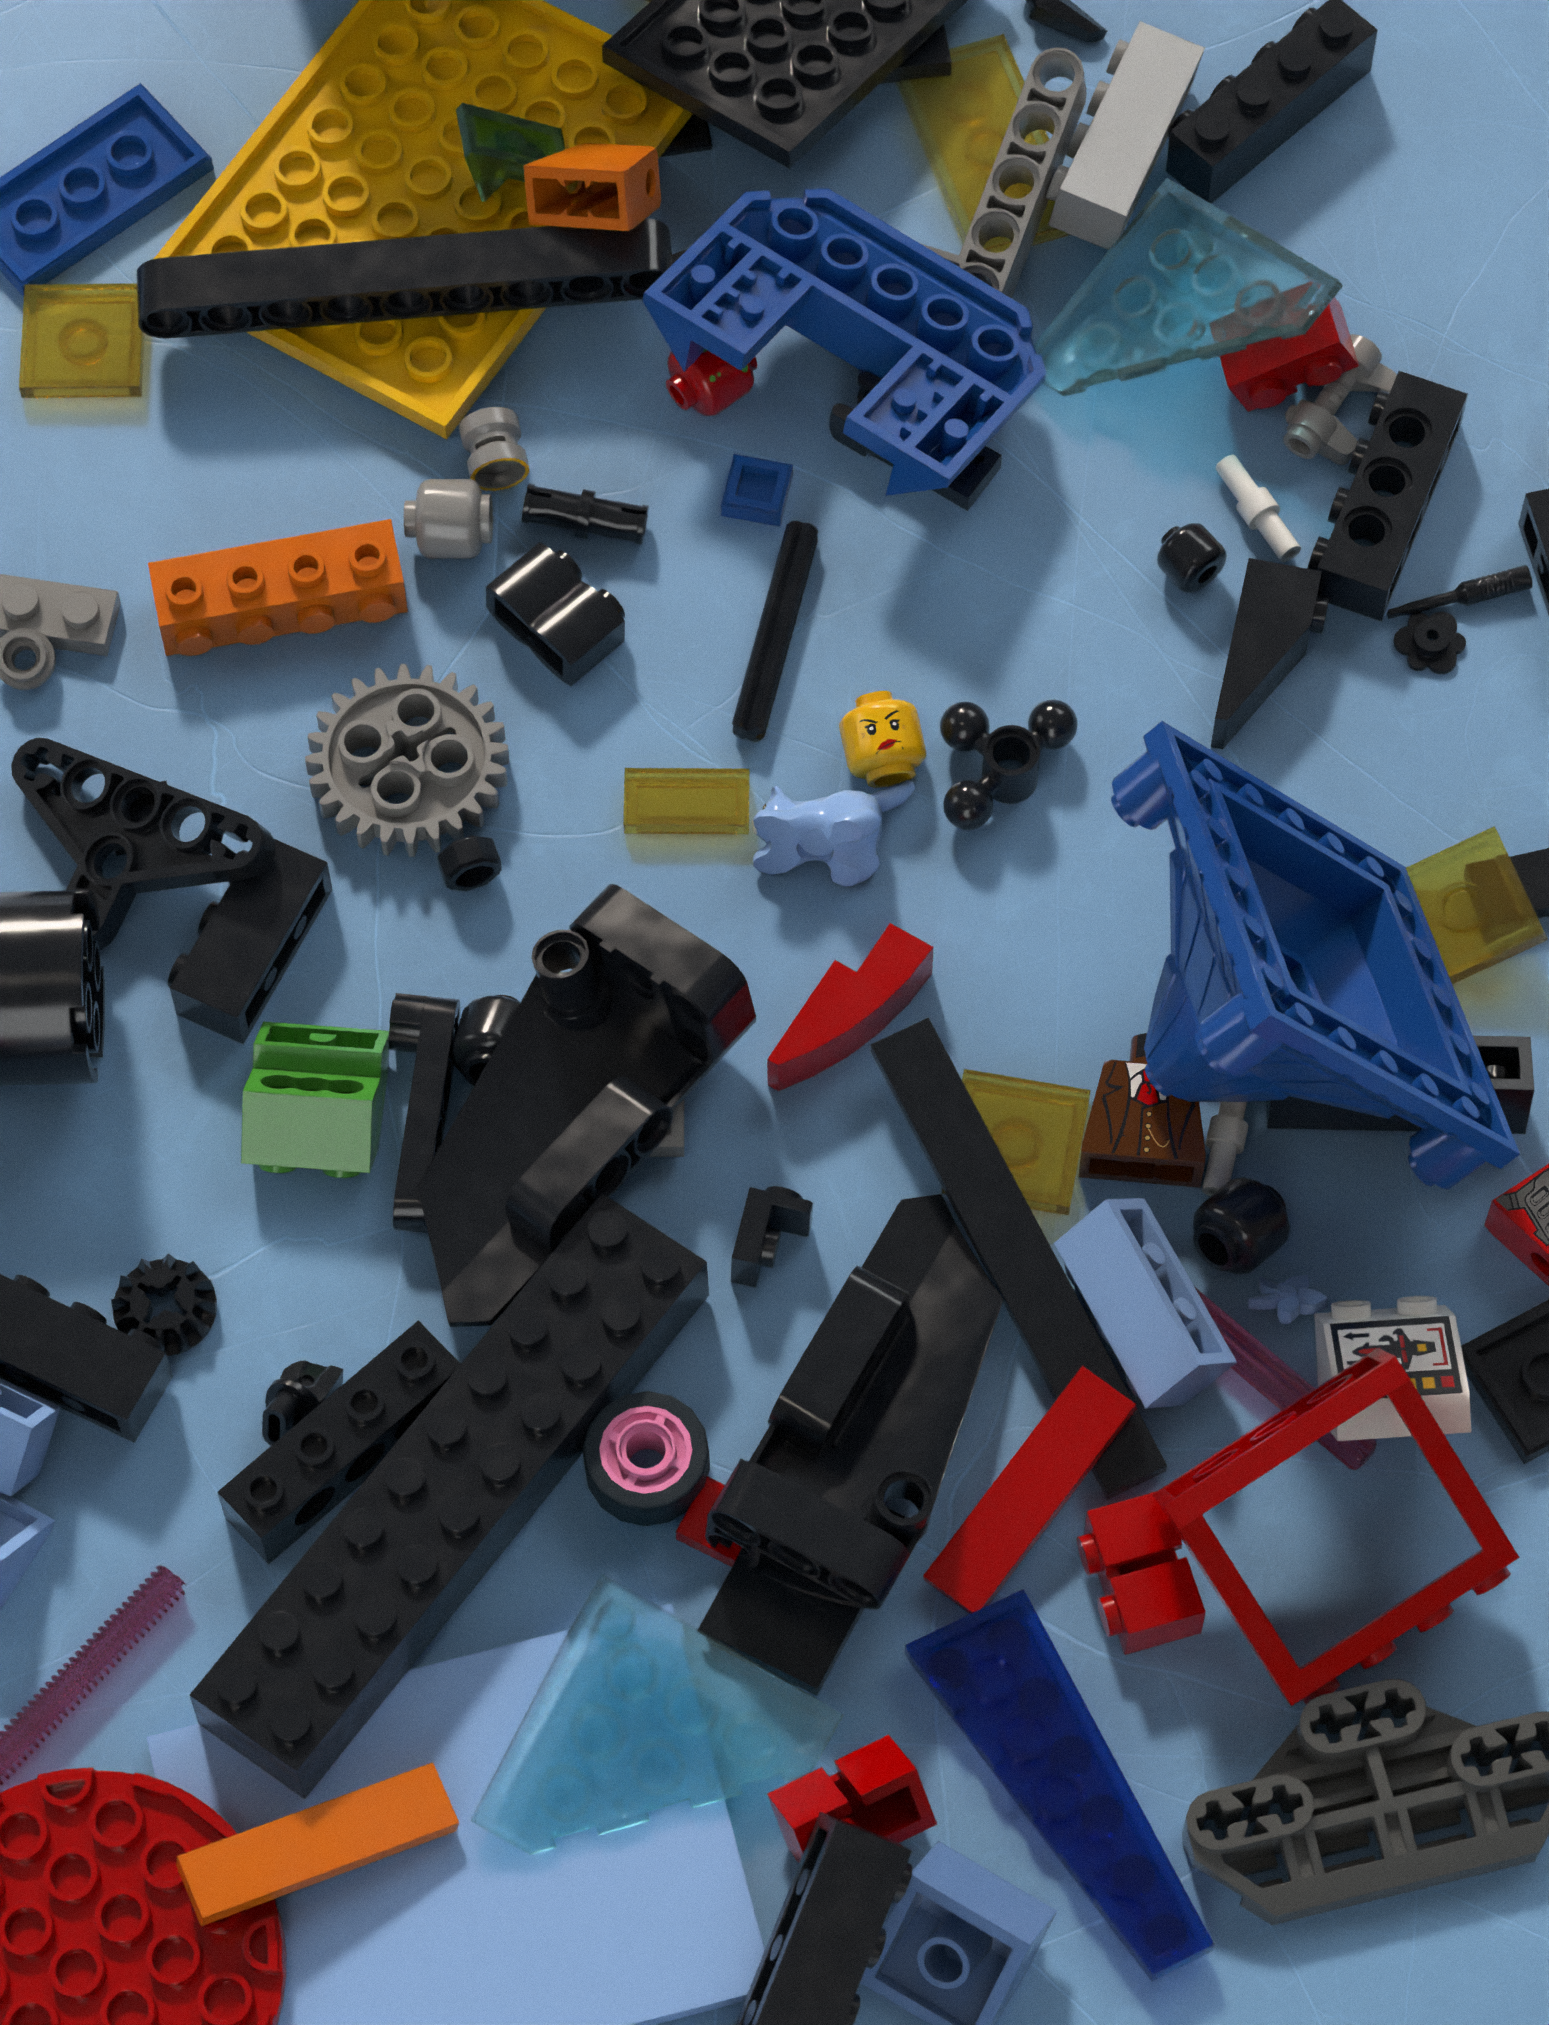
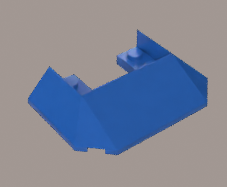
M829 188L804 189L803 197L776 199L771 198L770 191H746L644 292L643 296L644 305L684 372L705 349L737 369L742 370L786 325L860 371L869 372L882 379L846 417L843 434L893 464L885 496L947 488L1045 381L1047 374L1042 355H1037L1031 337L1033 325L1028 308Z

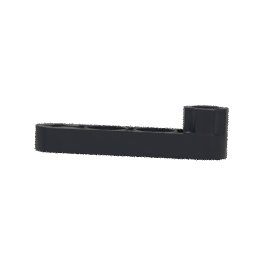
M396 993L395 999L392 1001L389 1020V1049L416 1053L394 1196V1230L428 1232L417 1185L443 1142L454 1070L451 1051L460 1021L461 1007L459 999Z

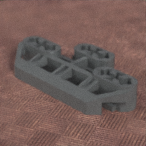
M1401 1679L1382 1680L1318 1696L1310 1700L1303 1708L1296 1728L1252 1781L1211 1790L1196 1797L1190 1804L1182 1831L1183 1848L1190 1858L1193 1868L1199 1869L1241 1895L1240 1906L1271 1925L1534 1862L1549 1835V1804L1540 1821L1532 1822L1526 1818L1508 1823L1506 1813L1549 1803V1760H1546L1542 1751L1535 1750L1529 1752L1533 1741H1539L1542 1749L1549 1751V1711L1535 1712L1475 1726L1427 1707L1420 1690L1410 1682ZM1390 1709L1394 1718H1405L1402 1727L1395 1728L1390 1718L1380 1719L1382 1710ZM1362 1711L1359 1724L1352 1725L1356 1712ZM1325 1724L1330 1734L1340 1733L1337 1743H1329L1325 1734H1315L1317 1725ZM1368 1726L1364 1739L1358 1741L1360 1729ZM1511 1743L1508 1757L1502 1758L1507 1744ZM1475 1757L1478 1766L1491 1765L1487 1776H1480L1475 1766L1464 1767L1467 1758ZM1518 1759L1513 1773L1509 1774L1512 1760ZM1271 1804H1279L1283 1813H1293L1290 1824H1282L1278 1814L1268 1815ZM1251 1806L1247 1820L1240 1822L1243 1808ZM1466 1809L1474 1837L1467 1838L1466 1833L1416 1845L1414 1835L1458 1825L1462 1821L1459 1810ZM1214 1819L1218 1829H1227L1225 1838L1223 1840H1216L1211 1830H1203L1205 1820ZM1255 1822L1252 1836L1245 1838L1248 1823ZM1374 1831L1382 1857L1381 1860L1375 1861L1373 1855L1323 1868L1322 1857L1367 1847L1370 1844L1367 1833ZM1282 1853L1290 1882L1283 1883L1282 1878L1259 1883L1257 1886L1244 1876L1276 1869L1278 1863L1275 1855Z

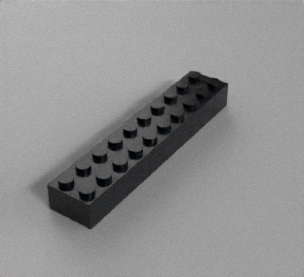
M601 1193L190 1693L189 1696L198 1724L305 1799L581 1456L588 1426L601 1409L634 1390L709 1296L707 1261Z

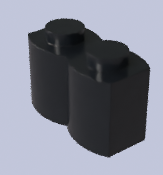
M539 542L486 586V608L505 630L518 641L528 646L555 676L572 686L625 641V612L621 604L610 592L604 589L597 591L581 580L582 572L579 566L566 552L558 550L555 553L549 547Z

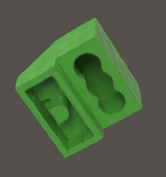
M263 1021L253 1043V1068L242 1095L241 1163L258 1165L261 1170L270 1173H287L296 1168L321 1169L324 1174L336 1178H350L360 1173H370L380 1142L389 1070V1031Z

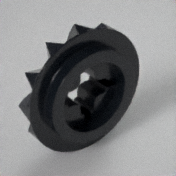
M169 1253L163 1259L153 1261L141 1259L137 1268L127 1276H120L119 1287L114 1299H111L113 1319L117 1330L128 1334L131 1329L147 1333L164 1346L165 1350L163 1352L167 1356L183 1353L201 1342L210 1331L217 1312V1298L211 1279L207 1278L194 1261L187 1263L177 1260ZM177 1287L174 1299L182 1315L178 1312L173 1314L170 1311L163 1310L157 1317L153 1316L151 1319L153 1307L145 1293L164 1297L170 1290L174 1291Z

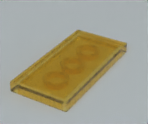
M1004 34L949 49L952 61L951 75L906 79L896 82L963 243L1025 83ZM1046 130L1032 131L1024 139L1025 142L1032 145L1044 144L1050 140ZM1017 183L1008 187L1004 195L1009 198L1019 199L1028 195L1033 188L1024 183ZM1049 199L1032 246L1071 235L1048 225L1055 201ZM994 237L987 241L983 248L989 252H1002L1010 247L1012 240L1006 237Z

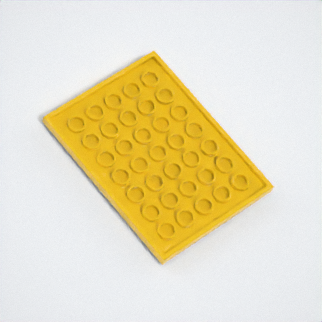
M359 0L154 259L544 227L541 225H529L524 165L584 143L652 146L656 149L659 159L691 117L692 113L603 63L602 45L612 35L543 0ZM578 181L566 186L568 192L571 193L575 190ZM546 308L273 329L246 333L447 440Z

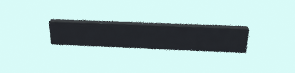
M929 1018L871 1044V1053L992 1283L1002 1296L1003 1303L1054 1400H1057L1079 1369L1084 1366L1133 1401ZM1137 1409L1091 1469L1107 1500L1165 1472L1167 1469V1464Z

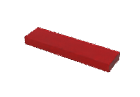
M1082 1366L923 1575L924 1581L978 1620L1136 1411V1403Z

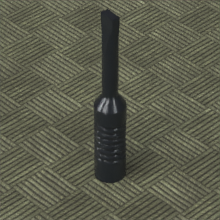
M1527 565L1497 572L1496 574L1493 573L1481 578L1461 582L1454 591L1389 609L1387 617L1391 619L1456 602L1468 606L1505 596L1506 594L1531 589L1533 586L1531 573Z

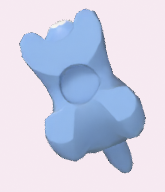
M907 780L872 794H866L862 791L844 790L831 796L804 802L792 801L783 794L779 786L775 785L771 790L769 801L754 815L752 820L753 832L766 842V846L754 854L753 866L759 872L773 875L786 873L806 861H822L827 864L834 883L846 887L866 881L880 866L877 849L882 832V813L904 804L915 790L914 783Z

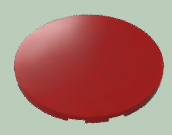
M93 1767L63 1769L39 1774L37 1779L16 1785L0 1793V2025H278L286 1983V1944L283 1923L276 1899L201 1926L176 1866L177 1856L237 1834L232 1826L217 1812L192 1794L166 1781L136 1772L129 1774L118 1771L95 1770Z

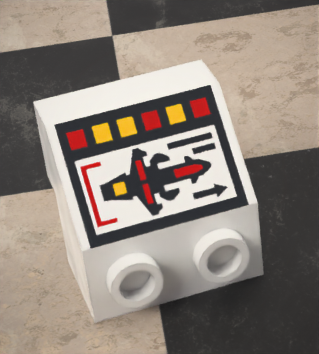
M1402 1297L1397 1299V1308L1371 1310V1302L1339 1301L1331 1304V1312L1314 1313L1318 1386L1379 1348L1396 1356L1444 1434L1471 1432L1470 1392L1456 1315L1446 1305H1437L1436 1297ZM1387 1395L1330 1431L1337 1441L1411 1436Z

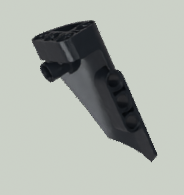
M609 884L569 925L570 930L552 931L537 941L533 947L531 957L536 975L469 1097L417 1185L450 1327L492 1326L598 1196L603 1193L610 1198L659 1146L671 1127L673 1110L756 1022V1014L746 978L727 956L618 885ZM572 969V970L569 971V972H566V973H563V974H558V973H560V972L563 971V970Z
M942 1194L900 1200L862 1267L856 1266L847 1278L785 1384L769 1416L768 1425L770 1426L749 1461H744L740 1458L708 1513L705 1538L711 1547L716 1548L719 1543L730 1549L733 1542L742 1547L739 1554L749 1559L747 1563L749 1567H756L763 1555H766L772 1560L760 1573L802 1593L848 1606L879 1609L917 1542L927 1532L932 1510L1003 1302L1002 1296L984 1272L960 1232ZM790 1461H793L834 1481V1483L823 1497H820L804 1488V1480L792 1475L790 1480L782 1476ZM903 1498L911 1501L917 1507L919 1513L910 1518H900L889 1512L885 1504L892 1499Z

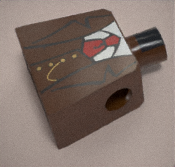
M1147 1033L1135 1035L1131 1039L1130 1061L1108 1060L1103 1064L1082 1142L1078 1178L1200 1188L1206 1157L1200 1103L1188 1102L1178 1099L1173 1095L1164 1096L1154 1088L1145 1072V1066L1148 1064L1144 1050Z

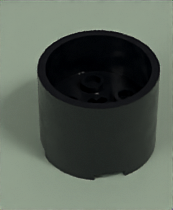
M92 890L0 892V1086L97 1083L98 1081L97 1068H92L90 1058L103 1057L105 978L104 966H101L99 943L92 938V931H99L100 929L97 901Z

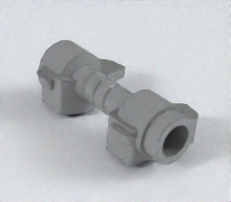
M1351 334L1350 337L1359 367L1342 373L1336 381L1326 384L1315 402L1302 399L1297 406L1291 405L1286 411L1285 419L1288 426L1283 441L1286 447L1295 455L1305 459H1312L1319 453L1339 465H1345L1351 460L1358 440L1334 416L1348 395V392L1364 391L1378 393L1380 389L1390 392L1397 376L1393 370L1380 363L1382 354L1379 348L1369 339Z

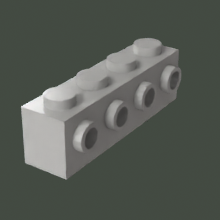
M1141 21L1130 43L1119 39L1106 71L1114 76L1110 84L1099 81L1086 113L1094 118L1090 126L1081 122L1078 124L1066 156L1074 160L1070 168L1063 165L1058 166L1049 186L1046 198L1055 201L1049 226L1115 252L1167 141L1169 129L1178 117L1193 85L1205 50L1204 47Z

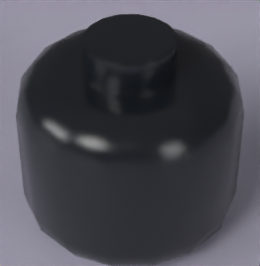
M1190 523L1181 528L1175 526L1167 531L1161 539L1162 546L1157 555L1159 568L1183 592H1195L1208 585L1221 572L1227 557L1224 547L1199 523Z

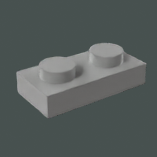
M0 574V638L7 632L17 628H31L44 634L55 649L108 656L121 605L119 593L114 590Z

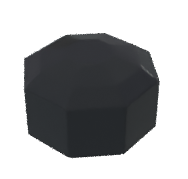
M472 835L453 841L437 856L439 869L446 888L451 890L469 891L487 885L502 871L501 859L493 838Z

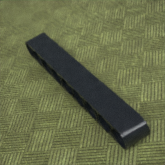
M645 219L630 231L544 226L157 258L141 264L137 269L138 327L143 333L151 337L181 338L643 300L644 292L673 264L670 231L668 226L661 221Z

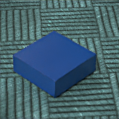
M734 454L721 503V516L781 527L793 478V464Z

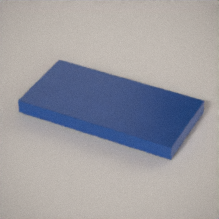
M139 83L0 177V272L24 298L28 297L214 170L212 158L158 100Z

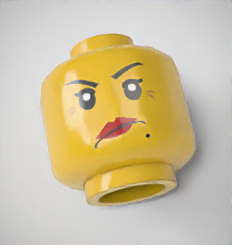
M876 691L858 697L855 700L856 708L845 714L839 723L847 767L851 774L857 778L867 780L868 786L873 788L889 787L914 778L916 776L915 768L921 765L927 756L919 715L915 706L908 701L893 699L890 691Z

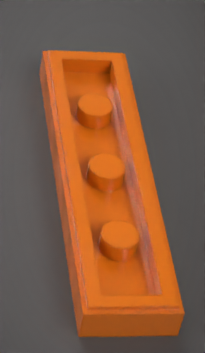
M432 1762L177 1856L176 1866L199 1923L203 1926L457 1831L459 1821Z

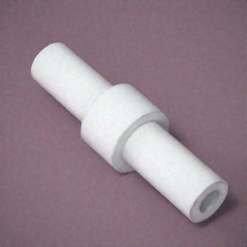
M1229 455L1223 458L1216 465L1215 469L1238 500L1236 510L1250 529H1258L1281 562L1293 559L1299 554L1301 547L1278 516L1280 507L1267 488H1258L1236 455Z
M1221 1102L1218 1115L1212 1116L1210 1119L1206 1145L1211 1150L1202 1192L1207 1196H1212L1231 1180L1236 1154H1240L1244 1150L1248 1124L1243 1119L1247 1102Z

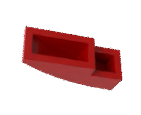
M889 923L857 972L834 960L768 1057V1086L781 1091L807 1080L847 1058L878 1035L909 1005L932 975L934 947Z

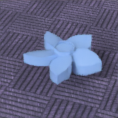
M1308 1275L1292 1276L1279 1284L1259 1276L1258 1289L1262 1295L1248 1299V1309L1269 1310L1277 1308V1318L1281 1324H1290L1298 1317L1299 1313L1310 1315L1327 1308L1328 1298L1321 1292L1309 1288Z

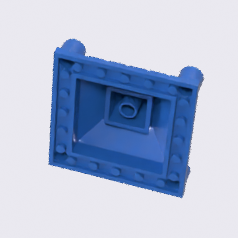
M1161 721L1146 733L1143 739L1147 751L1113 778L1112 788L1115 795L1112 796L1111 802L1120 818L1132 827L1140 825L1148 830H1154L1167 820L1175 849L1169 853L1171 953L1166 957L1161 972L1144 1046L1148 1063L1145 1066V1072L1154 1088L1164 1096L1173 1095L1178 1099L1188 1102H1254L1284 1100L1291 1096L1387 1119L1395 1114L1422 1128L1409 1139L1411 1153L1408 1155V1162L1415 1175L1428 1186L1436 1184L1446 1190L1453 1188L1486 1162L1501 1169L1519 1156L1520 1152L1406 867L1164 721Z

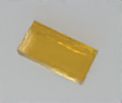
M625 768L624 834H749L750 770L729 768Z

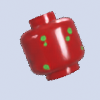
M705 349L684 372L671 351L667 362L670 378L666 380V388L675 403L683 410H688L692 407L704 416H714L751 391L755 380L753 371L758 366L757 359L754 357L742 370H739Z

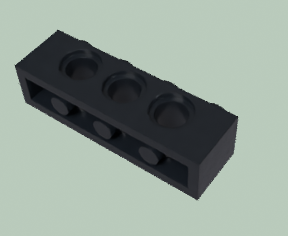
M1398 371L1390 392L1379 390L1368 420V424L1376 426L1370 441L1360 438L1357 442L1348 468V473L1356 476L1350 490L1339 487L1328 516V522L1335 524L1330 539L1319 536L1307 568L1322 571L1318 595L1329 597V604L1382 621L1460 429L1468 396L1467 393L1402 371ZM1404 441L1414 445L1415 447L1405 448L1395 444L1394 442ZM1386 490L1395 496L1384 497L1376 494L1374 491ZM1366 539L1375 545L1361 546L1353 540Z
M418 1320L217 1492L225 1519L269 1565L364 1483L461 1363Z

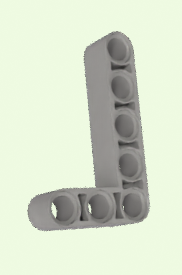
M1055 47L1047 49L1039 54L1032 63L960 254L956 255L922 244L1011 299L1049 199L1046 198L1049 186L1058 166L1063 164L1085 106L1087 91L1081 60L1074 52L1066 48ZM1056 77H1066L1073 81L1067 89L1058 92L1050 91L1044 87L1048 81ZM1036 130H1046L1053 135L1050 140L1040 145H1032L1024 141L1028 134ZM1017 183H1024L1033 188L1028 195L1019 199L1009 198L1004 195L1008 187ZM1000 236L1012 240L1010 247L1002 252H989L983 248L985 243L994 237Z

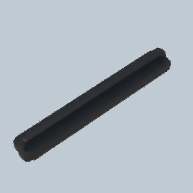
M795 520L789 522L785 528L732 721L733 734L740 739L757 742L762 740L766 734L818 542V530L811 523H802Z

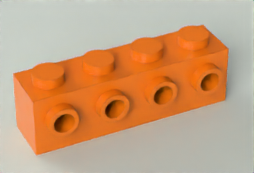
M391 519L148 563L158 623L166 656L175 654L196 656L204 654L214 647L236 643L256 645L264 643L274 636L301 631L308 634L325 632L334 625L362 620L369 623H377L388 620L395 614L408 612L404 580Z

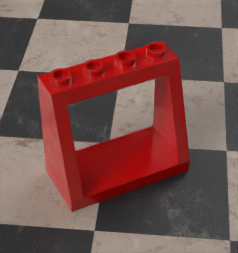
M1379 1348L1373 1350L1152 1494L1278 1690L1291 1706L1301 1700L1307 1705L1310 1700L1318 1696L1334 1692L1341 1685L1336 1677L1357 1663L1363 1669H1368L1383 1661L1397 1649L1393 1641L1414 1626L1417 1627L1419 1632H1424L1438 1625L1454 1612L1450 1605L1452 1601L1473 1589L1476 1595H1481L1495 1588L1510 1576L1511 1573L1506 1566L1520 1558L1396 1356ZM1387 1395L1481 1550L1299 1668L1206 1522L1203 1514Z

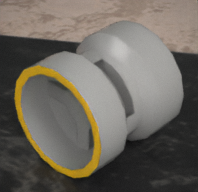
M505 407L483 408L470 413L461 421L459 431L462 445L466 451L471 453L467 461L469 476L471 480L478 483L481 490L497 491L508 489L526 479L529 474V464L526 451L518 445V441L521 438V429L518 416L513 410Z

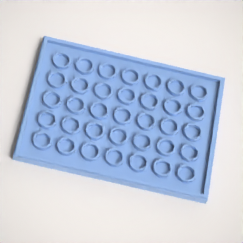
M672 1604L408 1670L305 1799L199 1724L146 1737L155 1778L166 1781L204 1802L229 1823L237 1834L433 1762L458 1818L459 1826L457 1831L276 1898L283 1923L286 1944V1983L278 2025H656L744 2002L764 1954V1944Z

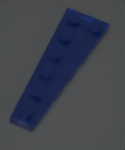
M1024 1589L905 1645V1655L909 1663L1151 1981L1213 1951L1214 1943Z

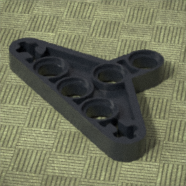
M38 737L27 741L20 746L13 757L11 771L16 784L78 865L66 890H92L95 895L100 912L99 931H92V938L98 941L100 950L111 944L117 935L137 893L257 877L266 871L273 861L276 851L274 838L267 829L247 815L47 738ZM51 763L64 773L61 782L44 773L36 775L35 770L39 764L48 765ZM103 774L105 778L103 792L94 801L82 802L80 791L83 783L92 775ZM153 793L155 805L151 814L143 821L132 822L129 811L134 800L142 794ZM197 812L203 813L205 825L201 834L192 841H181L179 831L185 818ZM224 833L240 842H248L250 840L252 847L249 852L239 851L235 853L221 843ZM124 849L127 853V863L124 870L114 878H104L102 867L107 856L113 851Z

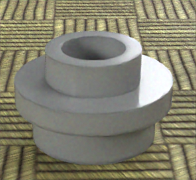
M17 628L7 632L0 638V679L5 684L18 690H31L41 686L50 678L55 668L56 655L51 642L44 634L31 628ZM23 650H31L36 654L35 664L28 670H19L15 667V657Z

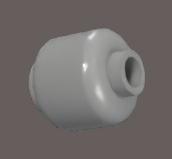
M471 479L424 480L417 490L416 501H405L404 503L405 537H416L420 553L429 559L475 558L480 553L483 543H492L491 494H482L478 483Z

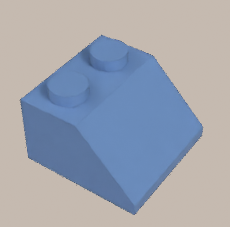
M938 1841L913 1869L909 1886L903 1898L898 1903H895L883 1928L886 1930V1941L882 1954L873 1968L869 1969L866 1967L860 1983L930 2025H995L1030 1967L1057 1911Z

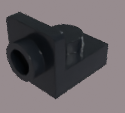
M772 1186L761 1190L750 1187L731 1258V1282L756 1288L761 1266L769 1268L774 1266L781 1231L805 1237L809 1236L812 1224L813 1203L803 1199L799 1193L788 1188Z

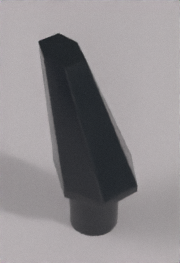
M1026 0L1032 7L1029 18L1087 42L1100 41L1104 39L1107 33L1103 26L1071 0Z

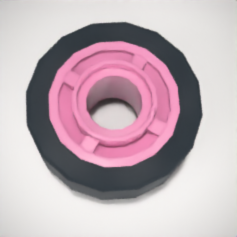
M651 1391L627 1394L604 1406L588 1426L583 1446L587 1484L590 1492L602 1509L622 1522L641 1526L668 1523L687 1512L691 1503L703 1489L710 1470L706 1431L691 1408L673 1396ZM645 1449L655 1450L664 1457L659 1464L651 1468L637 1467L630 1462L633 1454Z

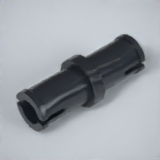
M529 483L523 504L522 522L574 530L575 537L587 539L590 533L633 541L636 544L642 545L649 506L596 498V491L583 489L582 495L538 487L535 484Z

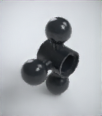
M1046 700L1035 706L1030 713L1028 730L1021 726L1006 725L989 733V719L980 706L971 702H958L951 705L944 712L940 721V732L943 740L951 748L958 751L977 750L983 755L982 777L978 781L963 780L951 786L944 797L943 809L949 822L959 829L974 830L983 826L991 817L993 799L1001 803L1015 804L1030 797L1037 786L1040 751L1043 748L1059 749L1066 746L1073 740L1077 732L1078 722L1073 709L1063 701ZM1010 759L1016 760L1024 766L1019 769L1009 770L1002 768L997 763Z

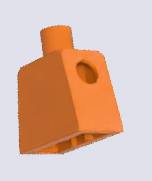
M584 143L523 166L529 225L630 231L656 211L661 204L658 153L652 146ZM578 181L575 190L571 193L568 192L566 186Z

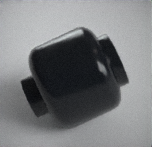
M508 995L485 996L473 1000L463 1009L451 1055L455 1067L471 1085L475 1086L521 1003L516 998Z
M1245 1177L1232 1179L1204 1201L1195 1211L1193 1218V1241L1200 1257L1214 1269L1234 1274L1250 1273L1274 1254L1288 1239L1290 1224L1285 1202L1282 1196L1269 1185Z

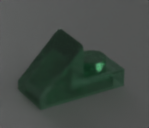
M461 103L456 108L465 160L482 202L487 201L508 178L525 182L524 165L565 150L561 128L466 103Z

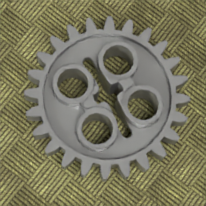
M401 664L397 679L390 681L380 668H377L374 674L376 685L369 688L355 677L351 680L354 697L349 699L334 692L331 697L336 714L319 711L316 716L318 728L321 732L309 733L307 737L310 752L313 753L305 757L307 773L313 776L309 779L310 790L313 798H321L319 805L323 818L337 815L335 819L337 833L341 836L357 827L358 846L361 848L366 847L374 837L381 838L383 855L387 856L393 850L396 841L405 842L409 857H415L418 841L427 840L430 847L437 853L441 852L440 835L448 833L455 840L464 838L462 826L464 821L481 828L484 825V817L480 806L497 808L499 806L498 791L495 788L506 787L508 782L506 768L503 767V765L509 763L508 745L502 743L506 740L503 722H493L495 720L493 703L490 701L477 705L479 702L478 689L474 684L458 693L457 676L453 672L448 674L440 684L434 682L433 670L430 665L424 668L419 679H411L407 665ZM414 717L430 719L428 723L421 726L405 724V722ZM363 747H372L378 750L368 757L352 755L357 749ZM449 762H457L464 765L460 770L453 773H445L438 770L440 766ZM360 785H370V786H368V787H366V788H363V787H361ZM395 793H404L411 796L407 801L400 804H391L384 801L388 796Z

